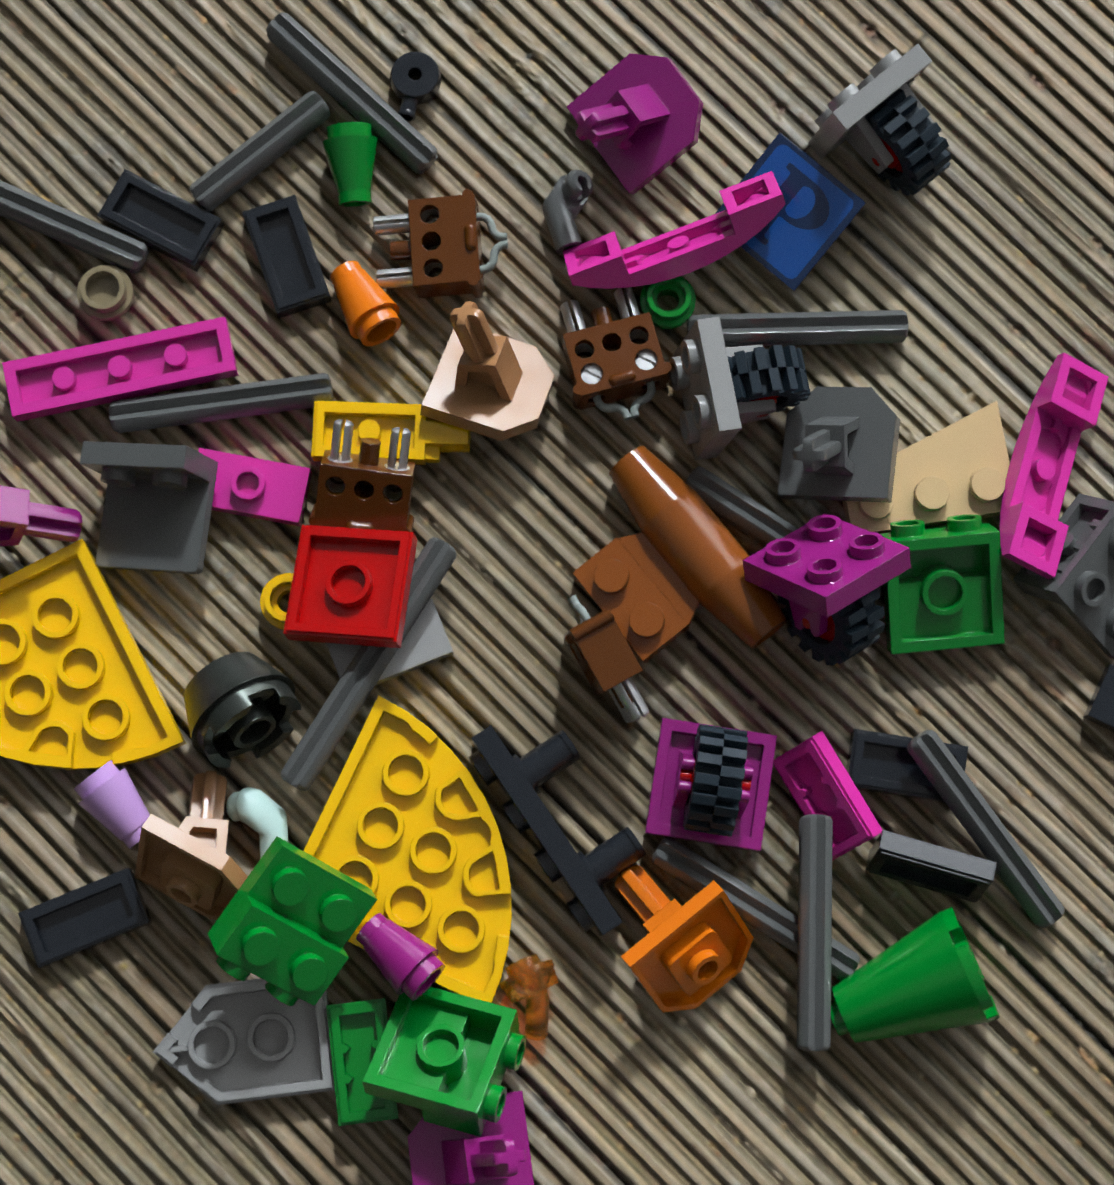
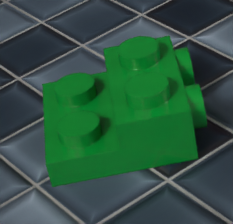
M963 514L948 517L947 527L925 529V522L922 520H900L890 523V533H880L883 537L907 546L910 549L911 568L882 585L887 650L891 654L1005 644L999 530L989 523L982 524L980 515Z
M276 836L207 934L218 955L216 962L227 974L238 980L246 981L252 973L267 981L265 984L266 990L280 1002L288 1006H294L298 999H301L315 1006L349 959L343 947L375 904L377 898L370 888Z
M430 987L422 996L414 1001L405 993H402L396 1001L362 1081L365 1094L422 1109L425 1122L481 1137L486 1122L497 1123L503 1113L507 1088L500 1085L506 1069L517 1071L525 1053L526 1036L520 1034L517 1010Z

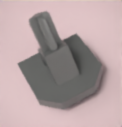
M816 387L810 392L811 395L806 401H800L799 405L793 407L787 413L777 495L782 499L892 503L900 419L872 387Z

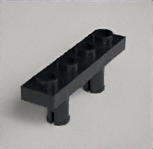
M491 725L472 737V744L477 752L469 756L470 761L487 786L497 780L509 798L507 802L501 805L502 809L519 834L528 829L531 831L541 846V849L533 854L552 883L560 878L563 879L574 896L566 905L586 933L595 927L599 935L603 936L622 923V920L603 893L606 890L604 884L646 855L642 845L630 828L626 827L584 855L581 851L576 853L538 796L541 793L539 787L581 759L579 752L567 734L561 730L520 758L516 754L511 756Z

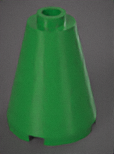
M953 907L939 911L832 987L835 998L831 1001L832 1023L839 1036L849 1033L855 1043L989 1023L1000 1018L992 995H989L985 986L984 976L959 920H957Z

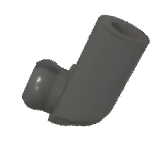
M573 170L566 175H562L551 189L542 206L543 215L557 254L563 255L564 250L582 244L575 218L593 190V182L590 176L582 170Z

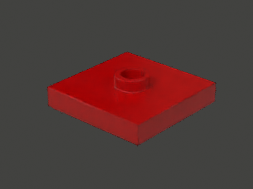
M302 525L283 631L286 638L295 641L401 648L418 540L414 532Z

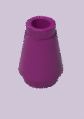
M381 913L373 916L362 927L356 937V940L364 946V950L397 995L405 993L412 1001L422 996L435 983L445 968V964L437 958L439 951L393 921L388 920Z

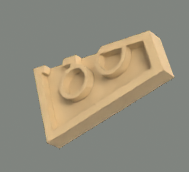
M997 401L897 452L892 503L842 501L846 522L880 534L890 533V523L900 520H922L925 522L926 528L947 524V518L954 515L973 514L980 515L982 519L1000 516L1002 496L1005 490V481L1010 461Z

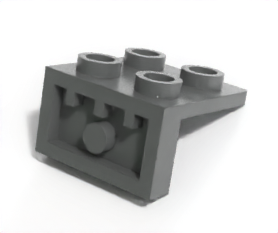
M83 441L80 464L100 473V481L107 484L96 555L97 566L104 569L182 574L202 573L218 462L187 445Z
M1078 494L1058 520L1069 527L1055 578L1046 579L1022 567L1013 578V581L1025 594L1061 604L1108 657L1114 658V501Z

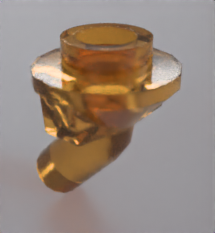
M537 954L527 956L506 967L505 970L509 978L500 983L502 991H505L511 1003L526 1000L524 1034L526 1038L534 1041L544 1040L548 1036L549 996L547 989L559 983L553 960L540 962Z

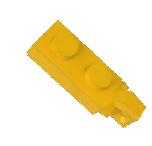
M314 401L311 457L313 461H321L325 450L331 451L333 424L338 419H343L340 452H342L345 422L349 420L354 424L351 445L352 454H359L362 438H375L381 441L379 457L388 458L391 430L395 427H400L396 459L399 460L403 429H409L411 431L408 461L416 462V465H426V462L439 463L440 452H470L471 431L420 415L422 404Z

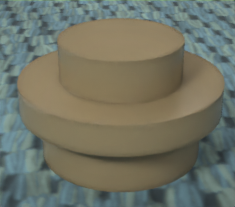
M100 265L88 270L81 277L77 286V299L81 308L90 317L99 321H112L120 318L130 309L134 300V287L130 278L123 270L111 265Z

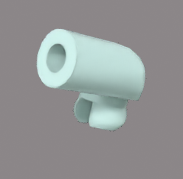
M246 787L241 791L233 792L228 797L226 812L229 818L234 822H244L259 834L260 859L276 836L289 843L288 820L285 810L262 790Z

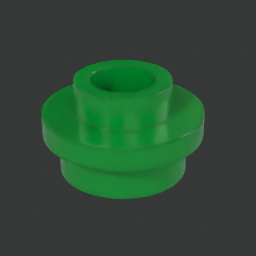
M682 276L644 285L640 296L642 313L650 312L653 325L663 329H673L685 324L689 317L692 316L696 304L694 289ZM663 295H670L676 299L678 306L673 310H664L658 305L657 300Z

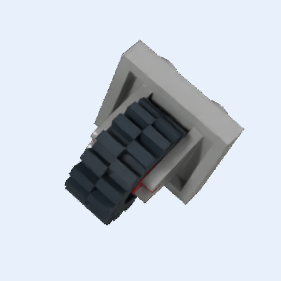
M916 44L903 56L894 49L869 71L871 74L857 87L852 83L827 104L828 109L815 120V123L820 128L808 142L819 158L822 160L846 140L869 166L878 173V176L884 182L888 179L891 188L895 191L901 190L902 194L906 196L910 194L912 196L946 170L950 166L949 161L952 159L951 153L946 150L949 147L947 139L939 136L938 133L942 131L937 122L934 123L929 116L930 113L922 106L910 88L911 84L932 62L930 57L919 44Z
M720 317L696 320L675 351L674 357H671L669 361L672 365L671 384L675 391L681 390L685 411L680 413L681 435L686 445L692 444L695 461L716 458L742 429L741 424L768 419L771 417L770 413L786 410V406H797L800 404V401H806L811 395L800 348H795L792 345L783 348L782 345H773L769 349H764L763 345L725 347Z

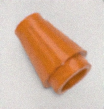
M358 261L345 262L333 270L330 280L334 285V290L350 335L355 339H360L365 346H375L391 338L401 326V320L398 317L399 306L362 269Z

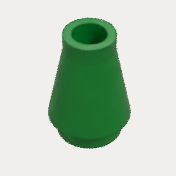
M343 122L332 124L327 127V139L322 141L337 190L338 205L341 207H360L372 203L371 187L378 138L372 136L371 124Z

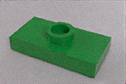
M381 998L326 1005L339 1126L398 1119V1103L365 1094L362 1082L389 1020L387 999Z

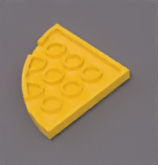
M83 539L0 579V756L38 767L66 770L99 769L110 760L116 766L129 765L160 756L187 744L87 543Z
M378 695L303 851L370 888L377 898V901L348 942L364 949V946L356 940V937L362 927L373 916L381 913L388 920L393 921L439 951L437 958L445 964V968L435 981L436 984L460 995L492 1003L502 977L508 952L512 919L511 883L508 863L497 823L485 796L471 773L454 752L428 726L403 708Z

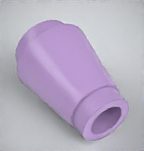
M110 760L77 785L74 790L82 799L78 804L120 841L123 840L130 849L140 841L141 827L150 814L126 768L120 771L113 764V761Z

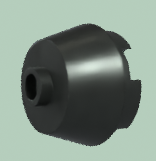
M250 652L231 653L209 663L191 679L184 692V703L192 745L197 751L205 753L213 765L222 768L231 767L232 759L230 757L252 751L256 759L272 751L293 731L294 728L288 721L293 711L301 710V704L295 697V685L292 680Z

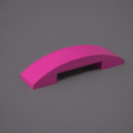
M773 172L764 173L720 190L719 192L726 210L625 249H621L615 231L564 250L563 255L572 285L603 289L650 285L691 273L728 255L759 233L785 206L783 194Z
M1065 352L1057 355L1026 415L1010 461L1000 512L1002 556L1046 579L1055 578L1069 527L1058 521L1081 432L1096 426L1109 378Z

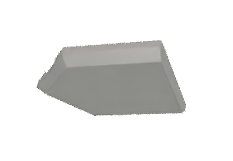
M261 978L206 985L172 1030L167 1033L153 1051L155 1055L181 1073L217 1105L335 1090L326 1005H329L327 990L315 1006L301 999H298L294 1006H288L274 998L266 990L265 984L267 981Z

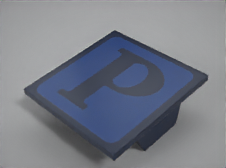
M779 132L741 182L772 171L786 204L759 233L740 247L795 291L864 207L866 202ZM724 203L716 213L726 210Z

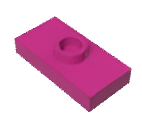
M199 448L198 452L218 462L212 503L213 511L301 527L312 476L311 468Z
M823 731L774 759L773 765L804 815L822 814L832 818V861L882 832L881 826Z

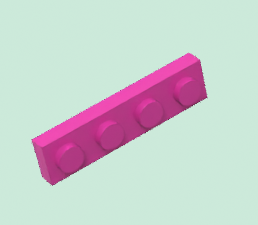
M226 317L2 363L11 414L17 422L111 403L114 400L135 398L239 376Z

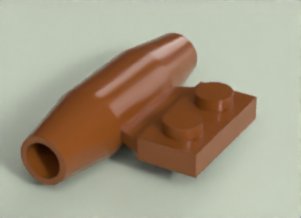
M645 446L635 448L613 466L609 475L642 533L620 538L616 537L576 569L573 575L602 611L606 609L611 611L623 636L644 663L648 662L689 629L699 604L706 608L751 649L764 643L785 625L788 620L772 592L745 580L743 560L749 557L748 553L695 489Z

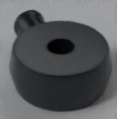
M409 52L400 56L393 64L390 72L391 88L397 97L402 100L398 114L406 121L415 120L417 106L433 99L441 85V72L438 65L430 56L421 52ZM414 76L420 77L419 80H411Z

